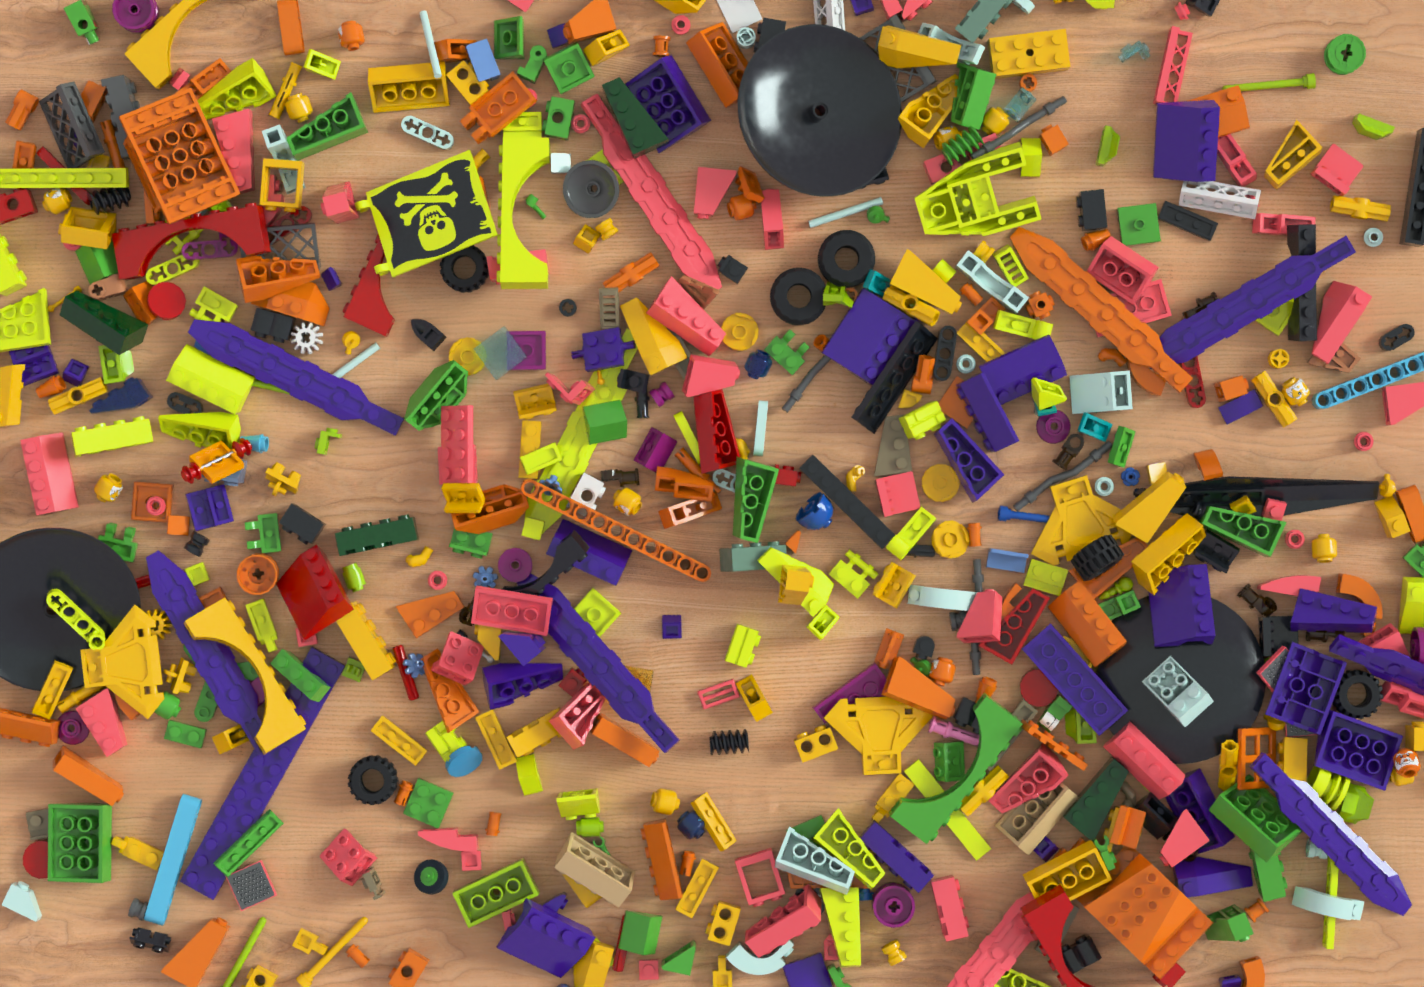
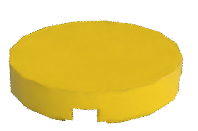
M745 313L730 315L721 326V329L726 333L723 342L727 347L735 351L749 349L758 338L759 329L757 323L751 316Z
M461 338L451 346L449 362L455 360L468 371V376L477 374L486 364V349L481 342L474 338Z
M936 464L929 467L924 472L921 482L925 495L936 502H945L952 499L957 494L960 480L954 469L946 464Z
M953 520L944 521L937 525L931 537L932 546L936 553L947 559L958 558L963 555L970 542L969 533L966 528Z

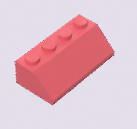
M63 432L20 440L36 516L78 508L79 505Z
M1130 721L1103 745L1158 800L1169 796L1183 783L1185 774Z

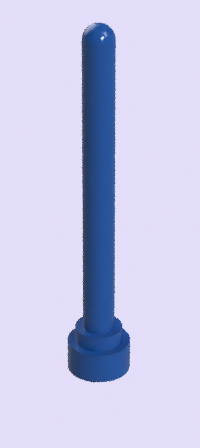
M999 506L998 521L1004 522L1010 519L1047 523L1050 517L1049 515L1012 511L1008 506Z

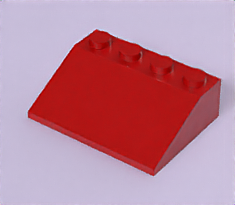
M317 544L300 554L276 583L304 640H307L354 610L327 555Z

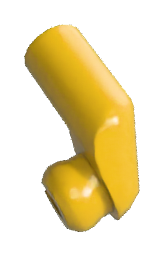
M736 438L740 458L748 459L750 450L743 439Z
M856 465L846 474L847 488L851 492L857 491L856 481L865 474V469L862 466Z

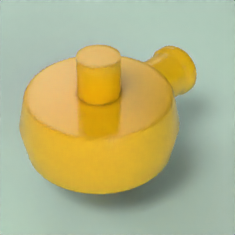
M348 331L342 337V343L346 347V354L350 355L352 349L356 348L360 343V337L354 331Z
M1384 474V481L1379 485L1380 494L1383 497H1391L1396 492L1395 483L1390 480V474Z
M1264 714L1263 718L1267 720L1270 729L1278 731L1285 727L1286 722Z

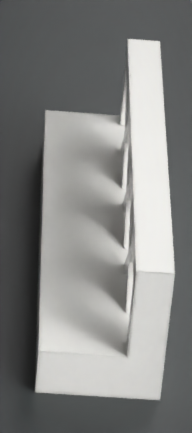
M813 0L815 24L821 25V19L825 16L827 18L825 25L845 30L843 0H825L823 8L820 6V0Z
M1183 181L1179 206L1255 219L1261 190L1214 181ZM1187 184L1196 185L1197 187L1189 188ZM1208 188H1213V189H1215L1216 191L1212 192V191H1208L1207 189H1208ZM1230 191L1234 192L1235 194L1228 195L1226 192ZM1252 195L1256 197L1255 199L1246 198L1245 196Z

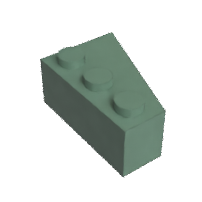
M978 0L955 29L972 43L978 38L982 40L988 32L987 26L990 23L994 25L1001 16L998 14L1002 8L1006 10L1013 0Z
M779 541L768 542V546H761V542L750 543V547H743V544H732V548H720L721 572L764 570L765 568L757 560L770 547L787 554L786 545H780Z

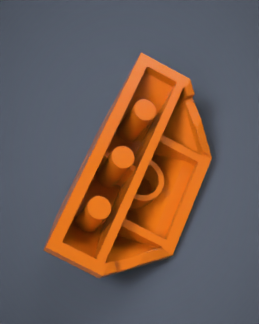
M307 282L264 300L251 302L252 305L321 326H325L330 310L317 284Z
M503 484L482 491L486 500L480 513H451L455 530L481 534L515 523L529 508L527 497L522 493L521 489Z

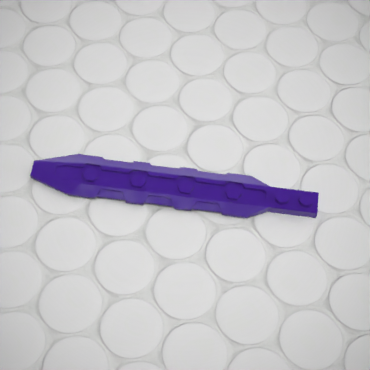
M1344 236L1313 255L1291 256L1275 265V268L1255 280L1251 279L1222 299L1215 300L1207 305V308L1167 328L1159 337L1164 352L1177 364L1191 360L1205 352V349L1236 334L1239 329L1256 319H1261L1272 313L1275 308L1293 298L1296 299L1310 291L1323 271L1356 253L1348 237Z
M194 319L188 331L214 359L231 367L235 366L266 384L270 383L301 401L305 400L325 410L326 413L340 420L362 419L395 436L404 418L371 403L358 385L344 378H338L309 361H303L274 344L270 345L231 323Z
M159 550L146 557L154 597L161 609L169 617L176 629L175 633L181 643L187 648L195 662L197 671L208 684L215 696L214 700L223 715L241 725L259 758L263 757L264 754L254 739L262 724L257 715L258 696L249 680L244 677L229 646L211 640L192 639L183 623L205 608L198 598L197 591L187 574Z
M530 573L525 580L516 583L517 585H524L536 580L538 577ZM548 583L544 586L545 590L538 595L553 598L548 633L558 643L562 652L567 657H570L581 669L585 678L592 686H596L610 702L609 705L622 719L639 724L664 753H667L680 739L655 712L649 690L638 678H635L629 672L617 654L606 646L598 637L594 628L587 621L585 622L574 610L570 601L557 587Z
M1340 634L1330 644L1329 652L1364 665L1373 676L1388 682H1395L1424 696L1423 663L1410 659L1409 656L1395 650L1372 648Z
M1261 752L1249 767L1275 792L1280 811L1292 823H1296L1310 837L1309 840L1317 848H1321L1335 862L1334 865L1342 873H1346L1372 903L1404 916L1412 904L1399 875L1384 860L1382 861L1368 847V844L1343 822L1344 819L1336 811H1332L1318 797L1319 794L1307 782L1289 778L1265 753Z

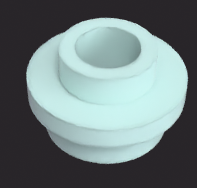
M1370 228L1364 233L1363 239L1366 245L1376 247L1382 243L1383 234L1377 228ZM1371 234H1375L1377 236V239L1375 241L1371 239Z
M965 354L957 359L956 366L961 373L968 374L975 369L976 362L971 355ZM963 361L969 362L968 368L963 367Z
M1101 477L1095 482L1094 488L1100 496H1108L1113 492L1114 484L1111 479ZM1102 483L1107 484L1106 490L1101 489L1100 486Z

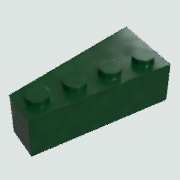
M620 77L602 85L603 92L634 159L669 144L667 136Z
M79 291L65 296L60 311L61 317L118 355L141 344L148 327L147 323Z
M409 514L398 516L397 521L391 522L390 518L379 520L377 525L372 526V523L369 522L360 524L361 528L353 529V526L341 528L342 532L335 533L339 556L419 540L415 517L410 518Z
M1110 757L1078 795L1079 798L1063 817L1094 842L1129 771Z

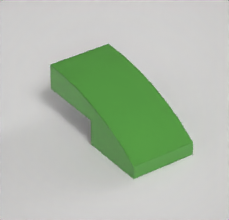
M1134 590L1098 604L1110 620L1141 608Z

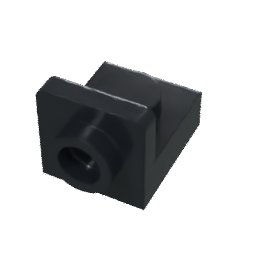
M1186 0L1185 3L1187 6L1194 7L1204 15L1211 17L1220 0Z
M730 255L727 258L723 256L717 265L720 267L718 272L736 284L740 282L748 267Z
M621 369L617 377V387L646 394L650 375Z

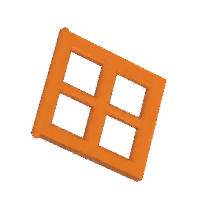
M1269 727L1238 729L1237 789L1239 791L1270 788L1263 780L1259 781V776L1255 772L1254 781L1245 782V763H1253L1260 755V735H1268V753L1266 755L1276 764L1275 730ZM1246 736H1254L1253 755H1246Z

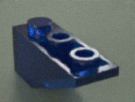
M131 377L123 383L125 386L119 390L115 388L108 393L109 397L94 402L92 404L93 408L89 411L92 414L135 409L149 401L153 396L140 378L134 379Z

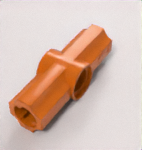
M650 252L638 261L631 262L620 269L619 273L604 281L603 285L605 288L618 287L619 293L626 287H631L641 281L645 275L660 267V265Z

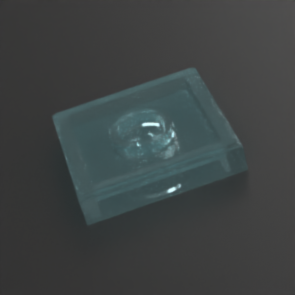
M505 326L474 348L496 380L527 358Z

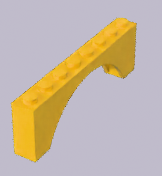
M182 0L179 4L175 3L171 6L169 13L165 17L161 16L155 21V26L151 30H145L141 34L139 41L131 43L126 48L127 51L124 54L156 89L160 90L173 77L170 66V51L177 29L191 11L209 0Z
M223 598L185 620L183 624L193 640H211L225 644L244 656L255 669L264 691L265 710L262 724L254 739L265 755L306 729V722L301 715L298 716L295 712L296 706L294 702L285 696L286 690L282 683H277L274 678L276 674L273 668L266 665L264 661L266 657L260 649L257 650L254 643L256 641L252 634H247L244 629L246 625L243 619L237 617L234 613L236 609L233 603Z

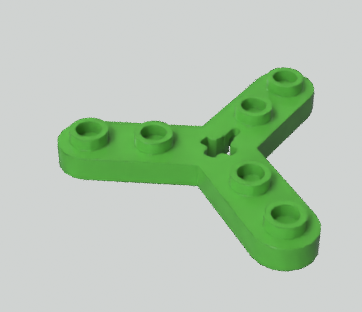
M184 645L183 647L185 653L195 664L194 660L192 659L191 655L189 654L187 648ZM249 661L237 663L244 677L249 681L259 677ZM206 681L194 711L195 717L201 722L211 720L218 706L214 700L215 696Z

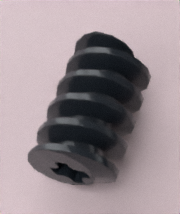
M129 187L107 188V190L102 188L100 193L94 190L92 194L87 192L90 207L97 215H99V209L107 213L108 206L111 211H114V205L121 209L122 203L129 207V201L131 200Z
M738 729L735 731V735L732 734L731 730H728L727 736H725L723 730L720 731L719 736H717L716 731H713L710 737L711 755H713L714 750L717 751L718 755H721L722 749H724L726 754H729L730 749H732L733 754H736L738 748L741 754L744 753L745 748L749 752L748 732L746 729L743 730L742 735Z

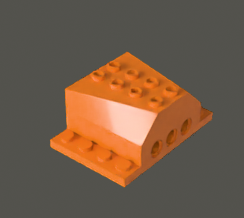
M192 88L119 116V120L127 135L123 142L126 152L155 214L162 211L168 225L240 195L239 189Z
M1124 846L1115 855L1117 862L1114 865L1116 868L1108 871L1112 880L1076 899L1138 960L1161 979L1214 923L1136 849Z

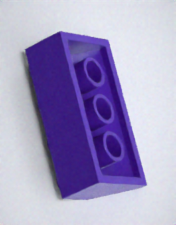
M1049 334L979 366L981 373L984 372L1001 405L1031 392V379L1033 377L1051 383L1067 376L1062 359Z
M984 372L975 374L956 384L958 388L956 389L957 395L961 400L964 399L967 405L965 410L970 417L973 416L975 421L974 427L979 434H982L984 438L982 442L987 451L990 450L991 453L997 452L1019 441Z
M562 519L546 554L555 557L556 548L560 541L575 530L590 548L587 551L588 556L581 562L576 561L572 565L617 586L633 550Z
M509 630L499 635V638L523 666L546 648L544 645L546 641L541 635Z
M1201 769L1185 773L1183 783L1169 796L1165 797L1173 814L1179 819L1181 813L1187 809L1210 840L1199 848L1198 854L1224 846L1235 835L1209 811L1216 798Z

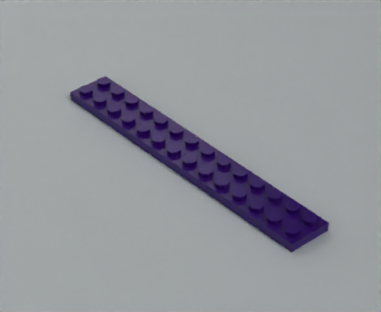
M311 647L303 661V666L311 673L319 676L331 688L320 702L310 700L295 685L290 684L285 696L294 702L296 706L294 710L298 716L301 715L305 720L306 729L259 758L255 749L253 750L180 882L212 900L215 899L226 879V876L213 863L260 819L345 668L344 664L314 647Z

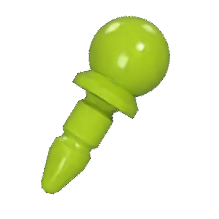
M1122 577L1118 583H1114L1115 587L1103 592L1099 599H1108L1110 596L1117 594V592L1121 595L1122 592L1130 591L1133 588V581L1129 577Z

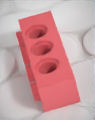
M993 133L983 137L982 140L985 144L988 141L995 140L997 135ZM979 142V148H982L983 144ZM973 146V152L977 151V149ZM966 150V157L971 161V153ZM943 154L923 162L931 185L953 172L961 164L952 159L953 166H951V171L945 173L941 170V165L948 163Z

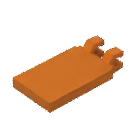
M512 71L468 107L471 111L460 122L467 131L475 126L476 122L479 124L480 127L471 136L480 144L487 139V136L490 138L498 134L536 103L537 100L514 71Z

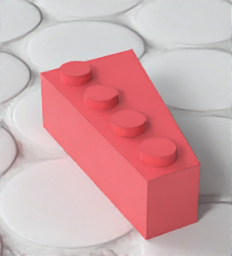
M249 108L212 119L221 153L239 189L240 195L255 190L253 111Z
M350 181L327 187L322 197L324 203H321L322 212L326 217L337 224L359 218L354 204L355 199Z
M672 276L663 285L646 312L707 356H710L718 348L726 335L720 326Z
M809 884L803 887L804 892L800 895L794 894L789 898L790 901L783 908L779 905L774 909L769 918L765 916L746 931L745 943L758 958L768 955L776 947L785 945L788 940L795 936H800L805 930L815 927L821 922L822 899Z

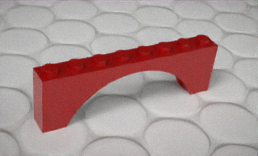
M256 203L245 204V208L238 209V206L226 208L227 211L225 212L212 210L208 212L209 215L194 214L189 219H182L170 225L166 221L154 222L153 226L142 224L137 225L136 229L130 230V228L118 229V233L112 234L119 279L131 280L145 277L148 265L155 253L170 239L192 230L209 229L220 232L235 241L246 255L255 256L270 253L271 249L263 206L256 205Z
M378 234L375 239L376 247L374 251L370 250L367 256L369 262L366 268L363 267L360 271L359 278L361 279L359 284L354 285L350 295L353 297L350 303L347 302L344 306L343 313L345 314L343 317L388 337L395 319L386 307L381 292L380 275L376 274L374 266L383 263L385 257Z
M1058 885L1020 907L1023 913L1020 917L1026 926L1030 924L1032 930L1029 932L1035 941H1040L1041 945L1038 947L1044 956H1049L1050 960H1048V963L1052 970L1055 971L1057 969L1059 973L1057 978L1061 985L1066 984L1067 987H1095L1077 978L1067 968L1061 950L1062 931L1065 921L1074 907L1062 886Z

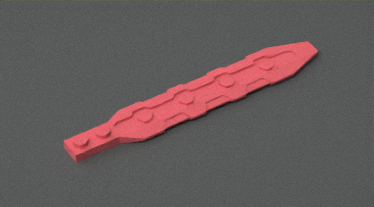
M598 94L583 101L580 104L601 136L604 156L628 187V192L634 201L639 204L649 219V224L655 233L659 234L671 252V257L681 272L718 290L722 288L712 251L702 236L698 235L688 220L686 212L676 202L666 187V182L660 173L655 170L645 154L638 158H633L619 125Z
M1031 892L1014 902L1004 914L1002 921L980 943L973 956L955 973L953 980L947 987H994L1004 973L1011 969L1016 963L1018 956L1030 942L1034 941L1029 932L1032 930L1030 924L1026 926L1020 917L1023 915L1020 907L1034 900Z

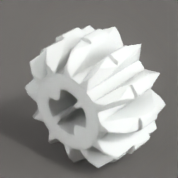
M302 322V329L296 325L294 328L298 332H291V335L296 337V339L291 340V343H298L294 349L298 350L301 348V354H305L306 349L309 354H312V347L318 351L319 347L316 343L323 344L322 340H318V337H322L323 333L316 334L320 327L316 326L313 328L312 322H309L308 327L305 322ZM310 333V342L305 341L304 343V334L309 335Z

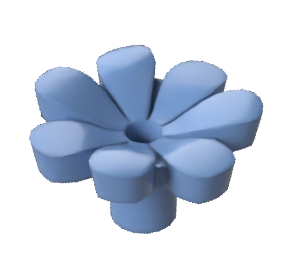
M551 475L550 479L539 481V483L562 494V488L559 486L560 483L557 481V476ZM545 491L544 494L550 496L551 492Z
M480 566L478 568L479 573H473V578L477 579L474 582L475 587L481 585L494 588L496 583L493 580L498 579V575L496 573L492 574V567L489 566L485 570L484 566Z
M410 653L408 655L409 660H403V665L408 666L405 669V673H412V678H417L419 674H425L424 662L420 660L423 658L421 654L415 655Z

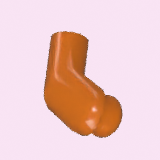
M1104 348L1098 353L1100 361L1114 360L1119 367L1127 362L1120 352L1114 348Z

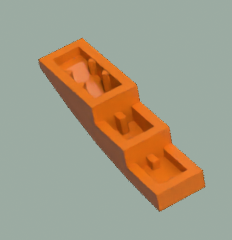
M219 58L193 77L187 85L176 93L192 88L198 100L227 76L231 70Z

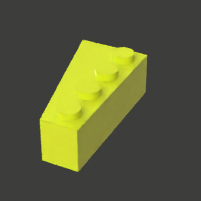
M839 808L811 839L830 856L835 857L854 870V876L870 890L875 887L885 874L863 841L855 833L853 827L842 815Z
M850 887L847 895L830 888H820L819 892L840 967H860L859 887Z

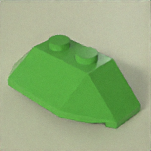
M455 360L434 368L410 397L404 419L418 431L440 425L441 406H457L466 396L468 371Z

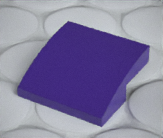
M49 345L9 351L13 365L25 364V370L22 372L23 387L59 373Z
M224 484L185 494L195 531L234 521Z
M819 952L783 966L789 987H832L822 954Z

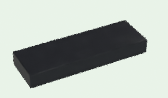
M1164 201L1158 215V220L1207 241H1211L1218 225L1217 222L1167 201Z

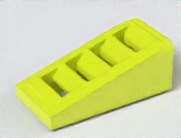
M1007 244L992 254L1009 284L1016 287L1029 279L1010 245ZM1009 253L1008 256L1004 257L1003 259H1000L1002 256ZM1011 259H1013V262H1012V263L1008 264L1007 266H1004V265H1003V264H1005L1006 262H1008V261H1010ZM1015 266L1018 267L1017 269H1015V270L1012 271L1011 273H1008V272H1007V271H1009L1010 269H1012V268L1015 267ZM1021 272V276L1012 280L1013 276Z

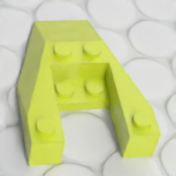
M1020 142L1000 147L964 163L914 197L924 233L930 235L973 234L987 236L1041 220L1035 196L997 206L989 176L1026 166Z

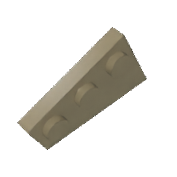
M903 415L885 417L874 476L912 471L908 438L899 421V418Z

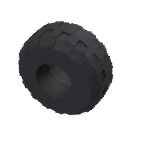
M840 230L829 235L821 244L818 252L820 272L827 281L836 286L850 288L860 285L866 280L870 269H874L875 251L871 242L861 233L853 230ZM841 248H851L858 256L856 267L851 270L839 268L835 262L837 251Z
M806 268L788 269L775 279L771 287V306L776 315L786 323L792 325L809 324L819 318L826 307L823 305L825 283L812 270ZM801 285L808 289L811 298L807 306L796 308L788 302L787 293L791 287Z

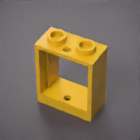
M263 158L260 205L265 207V210L276 211V208H284V212H296V209L301 210L305 163L302 161ZM270 169L297 171L295 203L268 201Z
M71 207L69 212L65 213L63 223L59 224L58 234L61 235V243L107 249L112 240V234L117 230V213L99 211V215H97L94 210Z

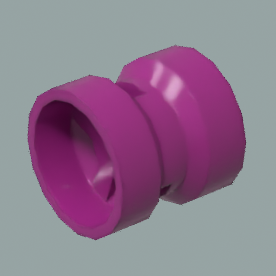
M665 381L660 384L659 388L652 389L649 392L659 408L664 405L665 401L675 397Z

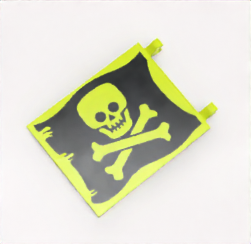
M470 150L366 192L367 200L354 203L356 211L359 210L360 213L366 212L371 208L387 263L374 266L376 274L380 276L391 272V276L396 277L498 235Z

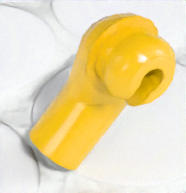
M425 546L420 555L413 556L410 554L406 557L405 561L410 567L425 565L433 550Z

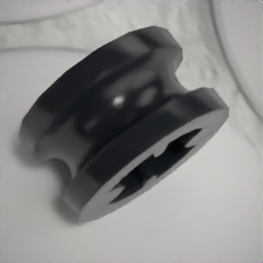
M565 299L560 303L559 310L561 314L569 317L576 313L577 306L573 300ZM565 303L573 305L572 312L567 313L566 310L563 311L562 307H565Z
M1196 501L1191 509L1190 516L1201 520L1206 511V504L1200 505V502Z

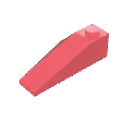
M1333 281L1323 296L1322 310L1318 319L1317 340L1313 343L1311 354L1329 364L1364 312L1372 296L1357 286Z
M1042 743L988 801L1003 814L1030 799H1035L1047 791L1054 790L1068 777V774L1057 755Z

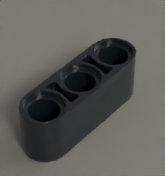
M945 326L938 333L933 377L939 382L947 380L952 371L957 331L952 326ZM946 329L950 330L953 334L950 340H946L943 337V331ZM941 349L949 350L950 355L948 359H943L940 356ZM939 367L946 369L947 375L945 378H940L937 375Z

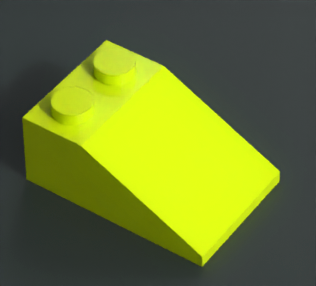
M1403 577L1398 631L1400 634H1411L1414 627H1424V578Z
M598 788L560 792L556 798L561 817H566V820L577 819L578 815H585V818L596 817V813H600Z

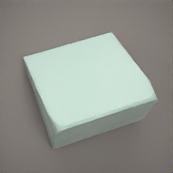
M551 153V173H568L571 169V154Z

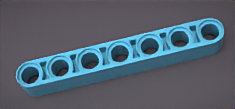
M1424 351L1320 391L1313 395L1312 405L1316 409H1326L1424 371ZM1410 360L1415 363V369L1413 371L1409 370L1408 368V362ZM1392 367L1395 368L1398 373L1395 378H1393L1390 375V369ZM1374 374L1378 375L1380 379L1377 385L1372 382ZM1356 381L1362 385V389L1359 392L1354 389ZM1338 388L1344 391V396L1341 399L1336 396ZM1321 395L1326 398V403L1323 406L1318 403V398Z
M183 794L180 799L146 909L145 921L162 926L166 921L202 799Z

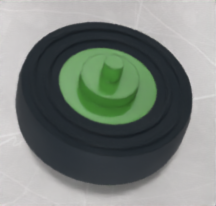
M433 859L420 863L414 873L416 887L421 892L429 895L441 892L448 882V871L445 865Z

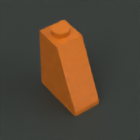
M593 0L563 25V34L568 39L569 44L604 36L616 30L608 0Z

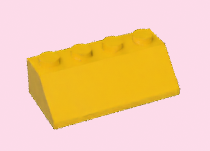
M445 61L439 62L442 73L440 78L434 77L431 63L368 68V86L373 113L450 106Z

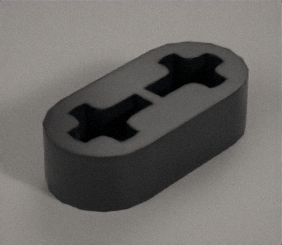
M1402 324L1387 332L1379 339L1380 348L1384 351H1391L1408 342L1415 335L1414 328L1409 324ZM1402 328L1409 330L1407 333L1408 337L1401 336L1399 338L1398 335L1403 332ZM1386 337L1387 339H1392L1393 337L1396 339L1391 342V347L1384 345Z
M174 392L167 398L168 406L178 412L189 414L192 410L186 407L187 404L194 406L196 403L199 411L194 413H203L202 403L186 395ZM179 396V400L184 402L183 406L180 404L174 406L172 398Z

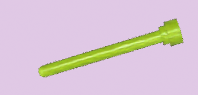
M1310 73L1298 79L1225 85L1222 87V90L1239 85L1241 92L1296 86L1315 89L1316 78L1314 73Z
M261 917L258 920L224 985L220 987L232 986L266 923L265 917Z

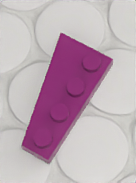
M874 662L814 705L813 709L825 724L827 723L824 719L825 715L840 699L847 698L848 704H855V698L886 697L881 695L887 678Z

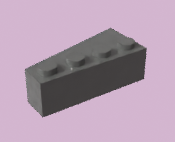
M125 75L101 79L102 87L106 86L108 94L105 96L106 102L110 109H113L110 115L113 126L118 128V131H115V136L121 158L124 160L130 159L123 145L127 135L119 120V116L140 108L139 101H136L134 93H137L135 83L131 82Z

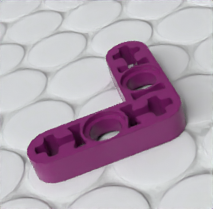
M218 232L219 240L188 242L183 245L181 254L186 260L233 257L238 251V244L230 240V246L234 247V250L228 254L227 250L223 249V247L227 246V241H222V238L229 237ZM197 245H201L202 256H198L199 252H194L192 256L185 253L188 246H191L194 250L198 249ZM206 245L214 246L215 253L213 255H207L204 252Z

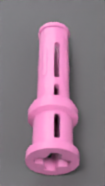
M935 716L932 717L928 728L929 733L935 732L943 735V738L952 737L978 747V734L955 727L950 721L947 723L938 720Z

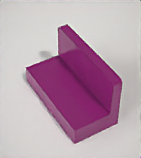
M651 427L633 461L657 473V466L664 467L677 441Z

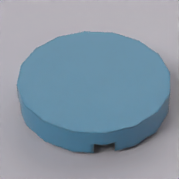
M470 746L461 747L449 756L450 759L446 761L445 768L451 776H465L481 764L483 755L476 746L472 748Z

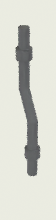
M1062 96L1052 103L1048 102L1043 105L1041 110L1024 119L1005 134L991 142H986L982 145V148L970 154L972 160L995 150L996 147L1013 138L1045 115H1051L1055 112V109L1067 102L1066 98Z
M824 355L807 373L798 387L789 394L790 398L784 404L782 410L788 413L795 402L801 399L803 391L812 379L831 360L829 357Z
M1107 441L1100 448L1090 452L1089 456L1073 469L1049 477L1034 490H1029L1025 493L1024 497L1013 505L1014 509L1018 512L1028 503H1033L1037 499L1036 497L1052 484L1078 475L1094 461H1099L1102 455L1110 450L1113 445Z
M973 559L974 574L972 575V582L975 583V592H983L982 582H984V574L981 572V559ZM971 643V652H969L970 660H972L973 675H980L981 651H979L978 643Z

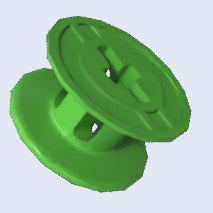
M1352 34L1337 36L1327 44L1324 51L1326 66L1332 72L1339 75L1354 72L1363 64L1366 58L1364 43ZM1347 48L1346 54H1348V57L1343 61L1344 55L1341 53Z

